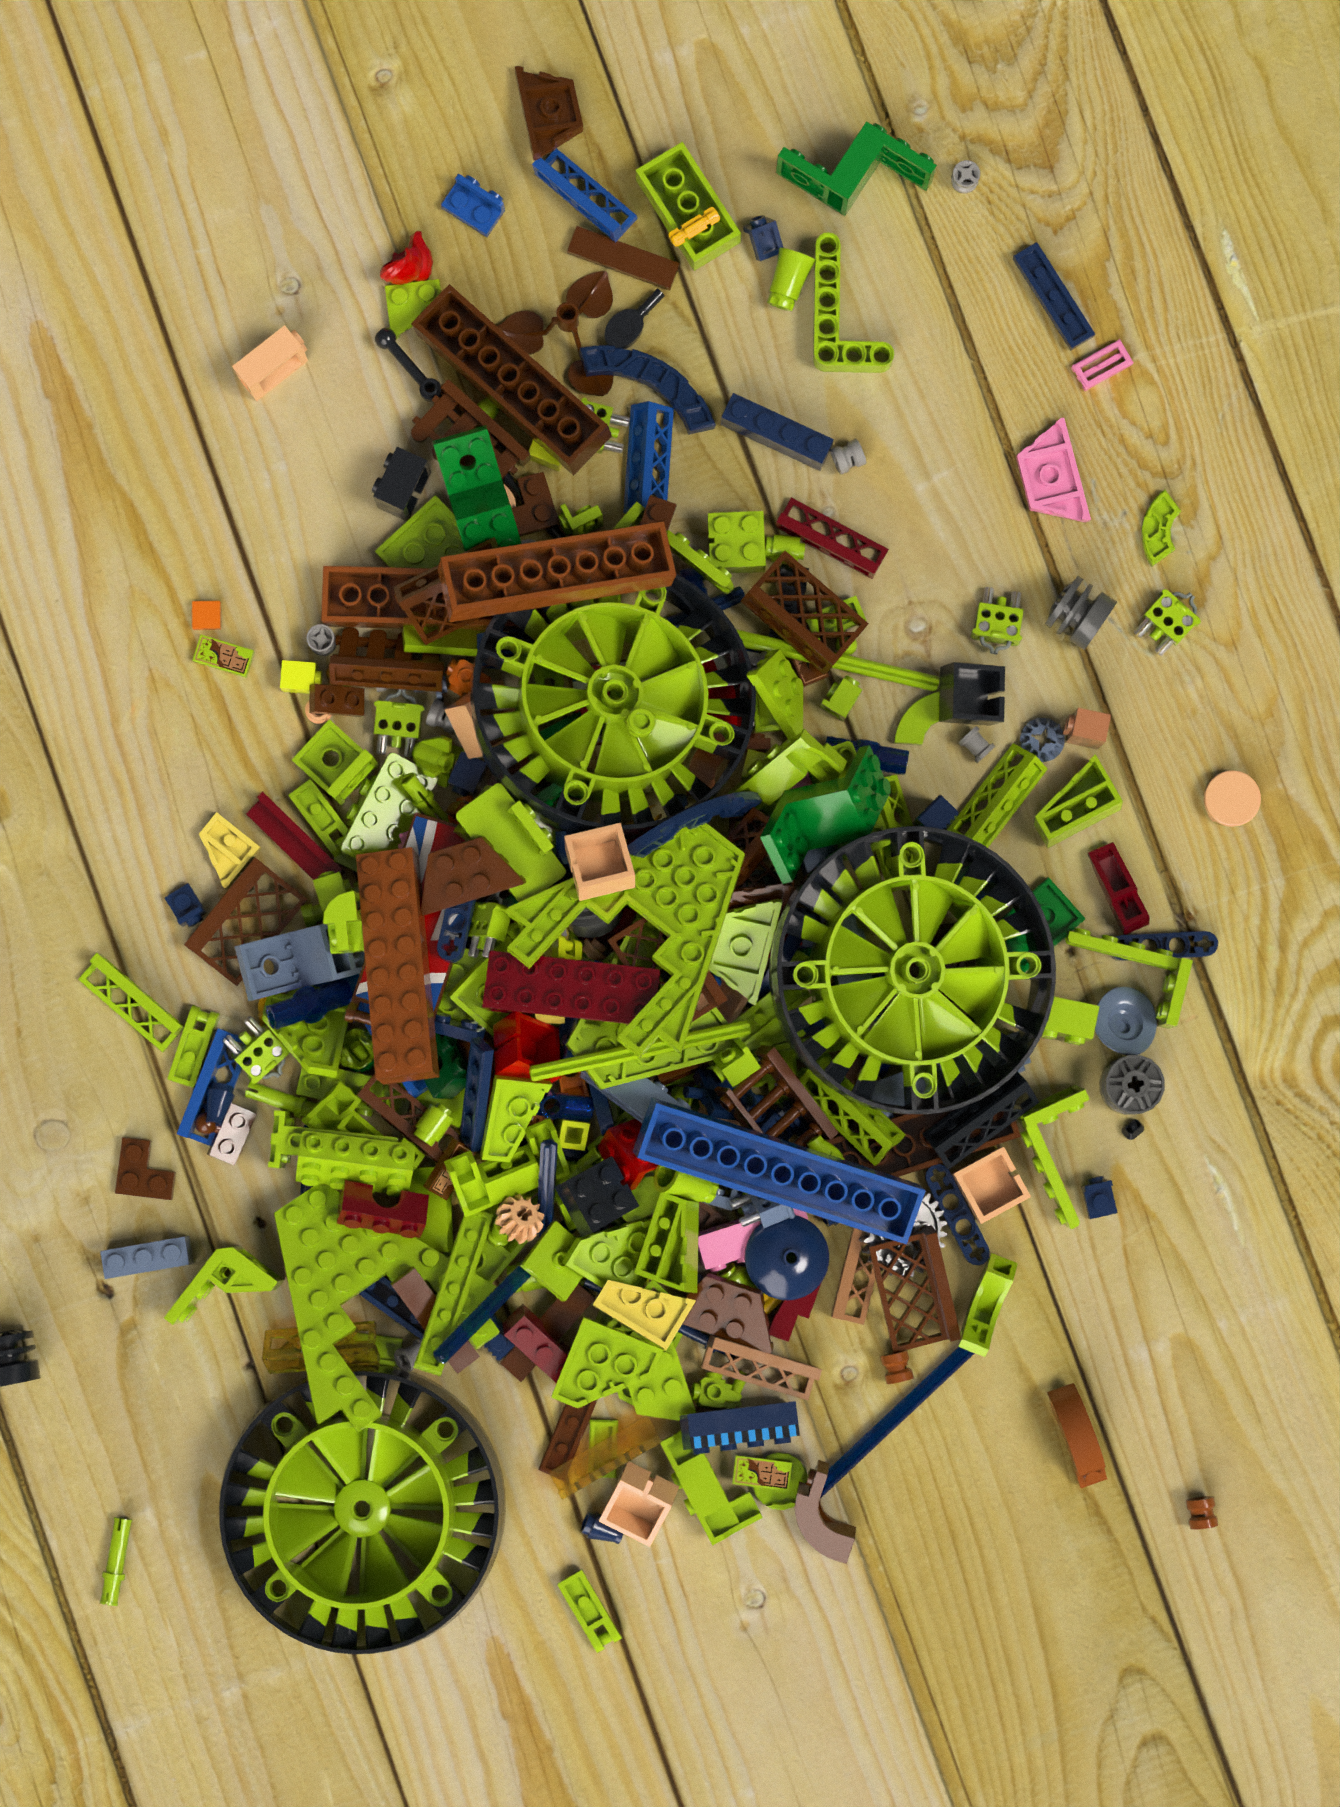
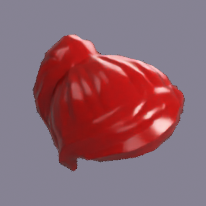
M416 231L410 236L408 247L400 254L393 252L391 261L386 263L380 270V278L396 285H403L414 280L419 282L429 279L432 274L433 259L431 251L422 238V231Z

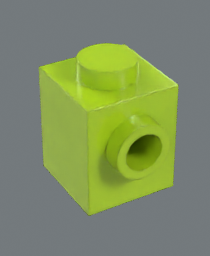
M325 872L320 874L318 879L313 880L323 914L329 902L337 895L352 891L349 879L343 880L340 872Z

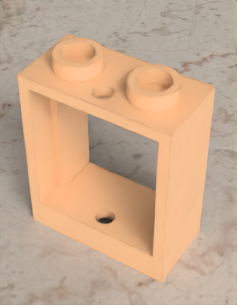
M284 325L232 367L240 382L252 397L258 401L308 361L305 354L308 349L300 335L295 330L290 332Z

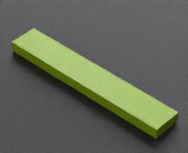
M482 1210L466 1218L463 1216L413 1368L441 1377L494 1214Z

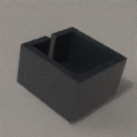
M396 447L394 453L390 452L383 466L386 468L382 478L378 477L376 479L372 493H374L373 498L379 509L408 521L419 500L412 496L413 492L422 494L431 475V470L426 459Z
M957 662L941 666L939 722L986 726L1004 722L1005 697H996L988 700V695L1005 691V666Z
M613 1156L555 1186L581 1237L595 1232L639 1207L628 1184L622 1186L620 1181L624 1179V1176Z

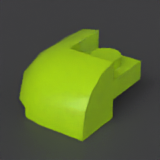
M356 891L337 895L329 902L324 912L323 924L328 926L331 954L364 952L361 910H358L356 901H360V896Z

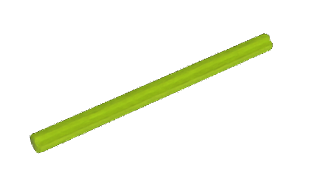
M737 630L745 648L761 652L766 651L767 653L771 650L780 649L787 658L809 662L785 640ZM845 654L832 667L929 691H936L939 685V677Z
M747 1020L688 1032L683 1049L750 1035V1024ZM659 1038L641 1058L673 1052L674 1050ZM625 1046L533 1065L529 1067V1074L532 1081H538L639 1058Z

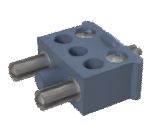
M748 1193L730 1201L733 1210L742 1207L745 1215L739 1219L742 1227L760 1221L763 1228H766L785 1219H793L795 1217L793 1208Z

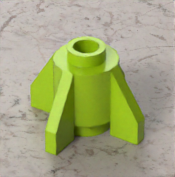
M442 735L418 742L412 750L414 764L420 768L424 775L431 778L437 776L436 784L447 788L449 786V772L454 766L455 759L459 758L464 749L452 745V739Z

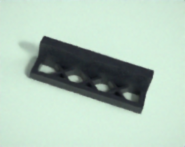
M1017 1071L997 1090L979 1101L955 1109L922 1133V1135L949 1170L1040 1102L1028 1082ZM1026 1092L1029 1098L1020 1105H1015L1017 1098ZM1000 1111L1004 1112L1000 1120L992 1122L995 1114ZM981 1128L980 1134L977 1137L969 1139L972 1131ZM953 1145H958L957 1151L947 1158L944 1152Z

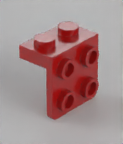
M636 1119L609 1128L597 1147L604 1160L613 1156L624 1176V1179L620 1181L621 1184H628L631 1191L637 1188L647 1172L658 1167V1164L639 1159L633 1153L642 1123Z

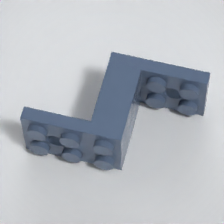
M325 924L234 946L248 1001L360 974L365 961L364 952L331 954L328 926ZM266 959L272 961L274 965V971L271 975L266 973L263 967Z

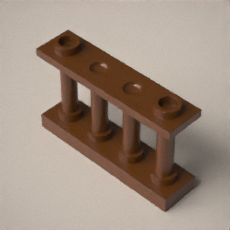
M761 1045L754 1052L760 1060L758 1064L761 1068L740 1082L732 1091L730 1088L720 1086L714 1089L720 1097L718 1099L719 1104L727 1112H731L742 1127L763 1133L755 1121L784 1095L792 1102L790 1105L791 1109L764 1134L777 1138L799 1116L803 1117L808 1125L806 1126L807 1130L793 1142L794 1144L806 1147V1143L819 1134L823 1139L832 1140L839 1133L775 1047ZM771 1074L776 1081L774 1083L775 1087L747 1112L739 1099L763 1076Z

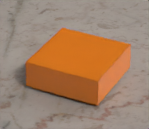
M192 601V629L221 630V602Z

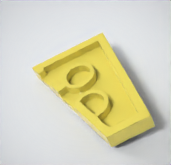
M607 1280L593 1306L662 1349L667 1350L696 1300Z

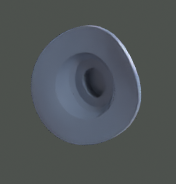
M1117 987L1107 992L1097 1005L1100 1006L1095 1027L1097 1036L1104 1045L1115 1052L1124 1055H1140L1149 1048L1156 1033L1157 1019H1155L1156 1013L1152 1003L1143 993L1130 987Z

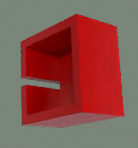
M515 1011L493 1025L494 1047L498 1048L494 1052L495 1075L531 1079L529 1074L530 1066L561 1060L559 1028ZM561 1076L547 1078L543 1080H549L551 1081V1083H553L560 1079Z

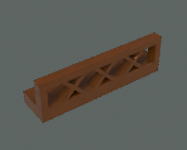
M754 807L726 838L732 844L734 842L746 841V849L743 851L745 858L735 889L740 888L768 855L760 838L765 826L760 832L748 833V826L754 818L764 823L765 826L770 819Z
M374 1073L355 1095L410 1142L414 1143L422 1152L438 1163L444 1153L438 1147V1142H435L431 1147L413 1134L417 1129L415 1127L416 1117H421L427 1108L397 1083L388 1084L389 1096L377 1097L369 1090L377 1080ZM393 1089L401 1095L393 1096ZM390 1099V1107L382 1100ZM394 1099H407L410 1102L411 1114L399 1115L395 1112ZM415 1107L422 1113L415 1114ZM404 1118H411L412 1125L409 1122H407ZM449 1127L445 1134H449L451 1137L463 1143L459 1139L460 1135L457 1132H455L451 1127Z

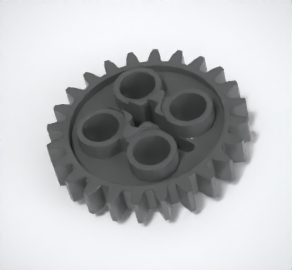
M925 1192L911 1233L918 1232L922 1226L932 1225L940 1240V1237L947 1236V1233L941 1231V1227L945 1226L947 1222L939 1220L944 1211L935 1209L939 1202L929 1200L931 1194ZM864 1231L865 1236L858 1239L860 1242L867 1243V1246L861 1250L866 1254H870L869 1244L888 1240V1238ZM919 1240L909 1242L904 1248V1253L915 1259L921 1249ZM939 1241L940 1248H944L945 1245ZM912 1242H914V1243L917 1245V1247H918L917 1250L915 1249V1247H914V1245L912 1244ZM888 1248L876 1251L878 1261L887 1266L895 1252ZM869 1256V1258L867 1259V1261L870 1262V1263H872V1262H871V1257ZM922 1256V1258L920 1259L919 1262H921V1263L924 1264V1260H923V1256ZM900 1257L892 1269L904 1275L912 1262L904 1257ZM918 1265L915 1267L914 1270L916 1272L924 1273L923 1268Z

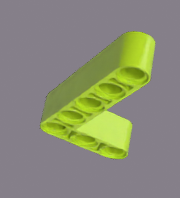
M823 233L817 238L814 252V366L823 372H886L892 366L894 349L890 344L878 341H839L841 244L839 238L834 233ZM823 244H831L835 250L831 253H825L820 247ZM826 270L834 274V278L824 280L821 278L820 273ZM830 298L834 304L831 307H824L820 304V299ZM828 324L834 331L831 334H823L819 327ZM823 351L830 352L833 355V359L827 362L822 361L819 358V353ZM849 352H856L860 355L861 359L857 362H851L847 359L846 355ZM878 352L885 353L888 360L883 363L875 360L874 354Z

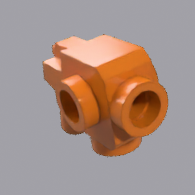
M463 658L457 661L452 659L444 671L448 675L447 680L450 683L448 689L461 697L464 692H470L474 665ZM481 672L479 683L491 682V678Z

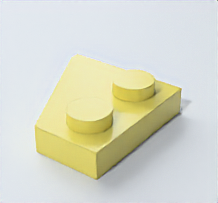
M217 812L199 833L208 851L210 860L218 873L220 882L227 890L261 849L260 846Z

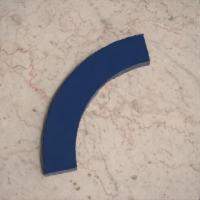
M610 345L588 346L579 349L586 377L614 375L638 381L658 392L671 404L684 423L688 435L715 429L716 424L702 396L697 394L682 374L664 361L632 349V351L622 348L616 349L615 346Z
M736 792L708 800L673 816L630 843L627 846L628 851L633 856L644 858L660 846L674 839V836L682 828L687 826L691 830L710 822L715 815H720L721 818L743 817L753 807L755 808L759 805L762 799L756 792Z

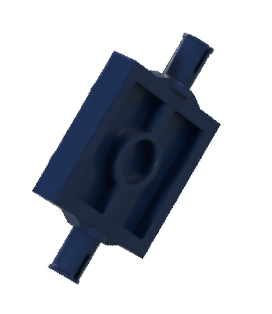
M697 1068L692 1076L697 1087L685 1086L683 1089L684 1098H693L701 1101L709 1116L719 1119L736 1120L731 1112H727L719 1104L718 1099L720 1097L714 1091L717 1086L730 1088L731 1091L735 1087H732L727 1080L721 1082L713 1070ZM750 1089L739 1101L749 1112L766 1095H757ZM762 1115L755 1121L756 1123H758Z

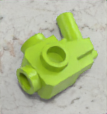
M739 1371L740 1374H743V1375H746V1374H747V1373H745V1372H743V1371ZM707 1372L706 1376L699 1380L698 1383H693L691 1398L696 1400V1405L700 1408L719 1410L722 1408L734 1409L735 1407H741L742 1403L740 1400L742 1395L740 1394L746 1382L735 1379L732 1385L725 1384L726 1380H722V1374Z

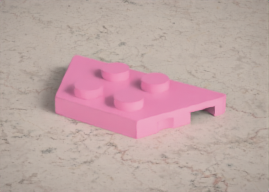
M1060 418L1051 428L1042 433L1032 444L1016 456L1029 510L1085 523L1090 522L1091 517L1065 419Z

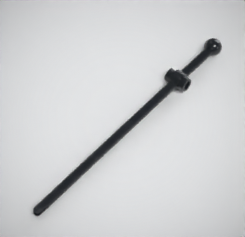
M382 328L374 337L377 346L382 349H388L418 383L420 395L425 401L432 402L431 400L435 395L441 398L443 395L440 383L436 379L427 378L396 343V334L392 329ZM428 388H434V389H435V390H434L433 392H431V393L427 392V389H428ZM447 417L454 425L455 422L451 420L449 417ZM509 472L502 481L523 504L516 483L517 480ZM558 527L546 530L553 539L566 537Z

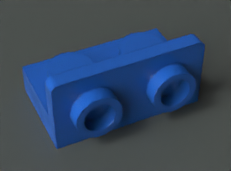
M457 174L455 177L456 183L442 202L441 208L485 237H488L505 212V206L502 202L503 198L493 190L487 192L479 187L480 183L469 175L463 177Z

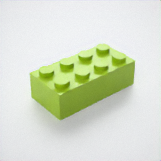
M683 141L636 169L637 183L668 232L675 228L681 229L680 225L698 214L702 216L703 211L709 207H714L720 216L719 222L712 226L710 224L707 225L708 228L690 240L686 238V242L678 246L693 271L741 243V232Z

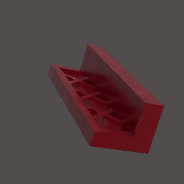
M792 497L776 521L775 528L790 536L800 537L801 542L871 579L874 578L889 550ZM793 506L804 512L806 522L801 523L788 516ZM809 515L816 519L810 520ZM824 522L829 527L830 535L825 536L814 530L812 524ZM833 528L839 530L840 532L834 533ZM843 535L852 537L855 548L849 549L838 543L836 537ZM857 541L865 545L859 546ZM871 547L880 552V555L876 562L861 555L860 550Z
M263 791L257 796L259 801L246 815L313 880L318 879L320 874L334 871V873L340 872L341 876L346 873Z

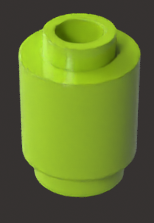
M775 534L774 537L767 536L766 559H771V562H775L786 551L797 561L798 559L804 560L805 543H800V537Z
M439 1102L436 1106L430 1104L415 1125L417 1129L413 1134L432 1147L435 1142L440 1141L454 1121L449 1117L452 1111Z

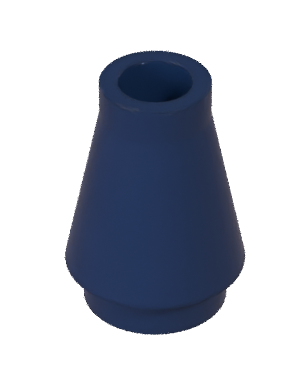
M212 1083L211 1088L207 1089L206 1122H214L216 1126H222L223 1120L235 1097L232 1086L223 1083Z
M588 1511L582 1522L580 1533L586 1535L588 1539L619 1544L624 1534L599 1522L601 1514L597 1511L594 1513Z

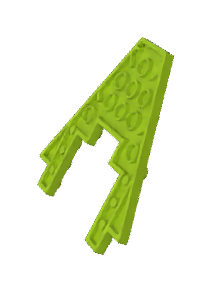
M707 823L691 830L687 826L682 828L674 836V839L660 846L644 858L633 856L629 853L635 873V888L579 901L574 880L571 878L506 909V914L524 928L507 947V951L529 969L586 907L605 923L609 924L627 904L668 937L652 955V960L672 977L617 1037V1041L639 1059L658 1038L678 1054L682 1052L745 858L743 851Z
M636 913L630 925H632L633 923H635L643 917L639 913ZM648 921L644 923L641 936L658 939L659 930ZM639 927L630 933L638 935ZM624 936L619 945L621 951L634 955L637 938ZM641 939L637 955L652 959L657 942ZM615 953L609 964L623 965ZM625 956L631 965L633 958ZM636 959L635 967L651 968L652 962ZM658 964L655 966V969H663ZM659 984V989H658V991H659L664 985H660V984ZM807 989L783 990L788 1011L797 1008L811 997ZM771 992L767 993L757 1001L756 1005H752L731 1022L743 1020L749 1022L751 1034L739 1037L749 1050L757 1049L761 1045L768 1046L787 1041L774 1011ZM717 1007L693 1021L689 1032L729 1023ZM579 1019L565 1045L574 1057L622 1047L623 1045L617 1041V1037L627 1025ZM804 1030L797 1032L799 1037L806 1034ZM736 1038L683 1049L680 1054L673 1051L585 1071L601 1090L715 1060L723 1050L736 1045L734 1042Z
M318 1184L274 1212V1218L316 1422L319 1425L339 1410H342L355 1430L360 1432L380 1418L382 1413L334 1347V1344L356 1330V1326L341 1305L385 1275L393 1282L413 1266L437 1296L449 1258L417 1238H405L399 1234L388 1232L376 1233L365 1228L352 1229L342 1224H336L340 1192L328 1185ZM474 1274L458 1323L459 1328L475 1350L499 1335V1329L488 1316L485 1309L505 1295L502 1289L477 1274Z

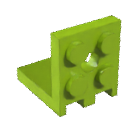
M330 719L292 759L299 768L341 806L345 803L344 800L362 785L363 780L370 772L379 766L375 758L366 749L363 750ZM330 751L338 753L339 761L335 766L325 765L324 756Z

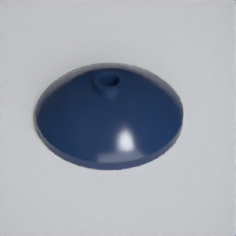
M795 1215L793 1219L788 1218L766 1228H763L760 1223L754 1229L745 1248V1267L752 1283L767 1296L779 1300H795L812 1293L821 1284L829 1266V1249L826 1239L819 1228L809 1220ZM790 1252L795 1255V1260L792 1263H788L786 1260V1256Z

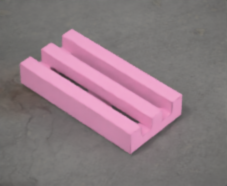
M1119 339L1072 365L1071 369L1076 373L1078 381L1082 383L1084 391H1087L1132 366L1134 362ZM1117 348L1120 351V353L1112 356L1111 358L1103 361L1102 363L1094 366L1093 368L1085 371L1084 373L1082 372L1081 368L1089 365L1090 363L1098 360L1099 358L1107 355L1108 353L1116 350ZM1124 358V362L1104 372L1103 374L1095 377L1094 379L1090 381L1086 379L1089 376L1097 373L1098 371L1106 368L1107 366L1115 363L1116 361Z

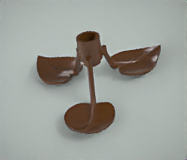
M607 271L595 272L575 282L567 292L566 302L557 308V317H552L551 323L545 330H543L544 322L542 318L535 312L526 310L511 315L497 327L526 353L531 355L543 348L544 340L542 336L548 335L552 328L558 325L562 331L572 332L579 354V349L582 348L577 329L579 326V316L583 312L588 318H599L608 313L612 307L613 294ZM581 360L573 362L568 372V378L573 388L583 394L604 396L609 393L613 385L614 375L586 377Z

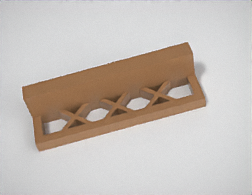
M852 1228L831 1317L864 1325L875 1282L873 1266L870 1273L866 1268L872 1263L866 1262L864 1264L859 1256L861 1246L866 1243L860 1242L858 1239L864 1236L865 1232ZM859 1261L861 1266L856 1268L857 1262ZM864 1269L869 1278L868 1285L857 1291L852 1283L854 1274ZM851 1288H852V1290L854 1291V1294H852L851 1296H849V1295H850ZM866 1291L863 1301L859 1294ZM856 1296L862 1305L859 1318L845 1314L848 1301Z
M713 1335L709 1337L700 1367L805 1400L809 1399L814 1379L819 1381L822 1369L772 1353L769 1354ZM713 1349L723 1351L729 1362L720 1367L710 1365L709 1362ZM730 1354L736 1355L738 1357L732 1359ZM743 1358L751 1360L755 1367V1370L746 1375L740 1374L735 1365L736 1362ZM757 1362L762 1363L764 1365L759 1367ZM732 1366L734 1372L726 1370L725 1368ZM770 1366L777 1368L782 1378L773 1383L766 1382L761 1372ZM783 1370L789 1371L791 1373L785 1375ZM758 1373L761 1380L753 1378L752 1376ZM797 1374L807 1377L803 1393L793 1390L788 1379ZM785 1382L787 1388L779 1386V1384Z

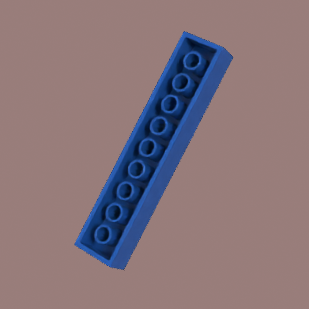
M651 1097L633 1149V1153L639 1159L906 1245L926 1192L917 1183Z

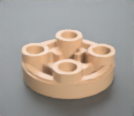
M1232 770L1218 774L1211 779L1204 792V806L1209 818L1227 827L1241 826L1250 821L1257 814L1261 804V794L1258 785L1249 775L1240 771Z

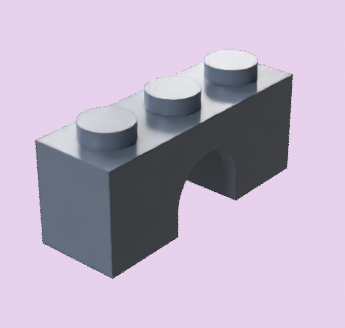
M190 1236L100 1251L104 1279L194 1264Z

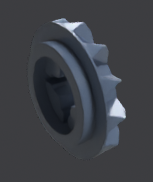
M1036 718L1028 722L1023 728L1020 735L1021 748L1036 755L1041 762H1048L1055 759L1061 753L1064 747L1065 735L1062 734L1063 731L1060 725L1050 718ZM1047 729V739L1054 743H1045L1041 750H1039V741L1032 736H1040Z

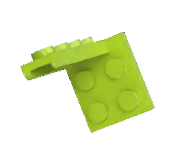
M636 502L613 529L638 526L640 521H642L645 508ZM670 530L668 531L667 537L672 553L724 594H729L734 589L731 580L732 575L724 567L719 566L716 568L710 563L711 558L701 549L697 551L689 546V540L681 533L673 534Z
M1074 928V932L1069 931L1066 933L1065 943L1067 945L1170 970L1169 976L1166 975L1163 980L1161 991L1165 992L1163 1003H1158L1155 1019L1159 1020L1158 1027L1166 1029L1177 1027L1193 960L1172 957L1173 952L1157 948L1156 952L1145 950L1146 945L1136 942H1129V945L1118 943V938L1109 935H1102L1101 939L1090 936L1091 931L1081 928Z
M1073 1085L1040 1100V1103L1017 1119L1024 1130L1020 1132L1025 1146L1027 1148L1031 1147L1035 1157L1031 1158L1038 1174L1042 1172L1046 1179V1183L1043 1184L1044 1190L1048 1198H1054L1058 1208L1054 1209L1056 1217L1061 1225L1065 1224L1070 1229L1078 1227L1080 1221L1037 1124L1042 1122L1043 1125L1054 1122L1059 1118L1057 1114L1066 1110L1072 1113L1084 1107L1083 1103L1090 1099L1086 1090L1077 1085Z
M274 1110L273 1133L271 1134V1151L268 1167L285 1168V1163H290L291 1155L298 1156L301 1134L306 1130L398 1142L399 1137L295 1127V1118H291V1112Z

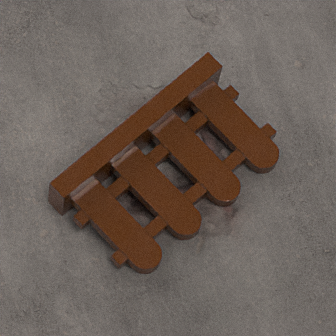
M449 379L441 386L443 396L439 398L435 395L431 400L434 403L432 408L421 419L416 416L412 420L415 426L411 430V436L418 443L424 442L428 437L434 441L474 429L476 426L482 427L486 425L502 479L509 472L514 475L518 471L515 467L517 463L524 467L530 461L531 454ZM456 407L464 413L461 417L453 411ZM449 417L455 423L440 437L434 431ZM497 444L505 450L502 454L494 448ZM433 446V447H432V456H433V458H434L435 460L438 461L437 456H436V452H435V449H434V446ZM464 455L460 459V464L470 466L474 463L475 457Z
M350 627L343 630L342 636L336 635L335 642L340 647L338 654L330 656L329 672L331 685L442 692L444 662L440 661L441 654L423 653L422 660H412L413 652H404L402 632L398 634L397 639H387L386 632L380 629L373 630L370 633V637H359V631L356 628ZM358 647H368L366 656H356ZM385 649H396L394 658H384Z

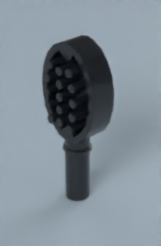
M657 288L637 309H625L615 314L605 328L604 338L606 345L615 346L616 349H627L632 346L643 332V318L648 315L665 295Z

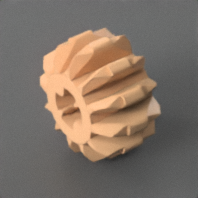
M521 1194L515 1195L514 1198L507 1197L496 1210L498 1217L495 1219L494 1224L501 1226L499 1234L506 1233L508 1235V1242L514 1238L518 1244L524 1243L525 1240L532 1241L543 1228L541 1221L544 1214L537 1211L540 1204L533 1205L531 1203V1196L525 1200Z

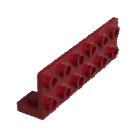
M490 951L482 1007L487 1011L511 1014L515 1011L621 1023L628 1026L658 992L660 970L541 956L529 969L509 952Z

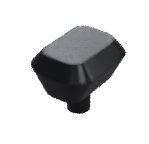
M1133 1119L1121 1131L1127 1139L1133 1140L1144 1131V1125L1139 1120Z

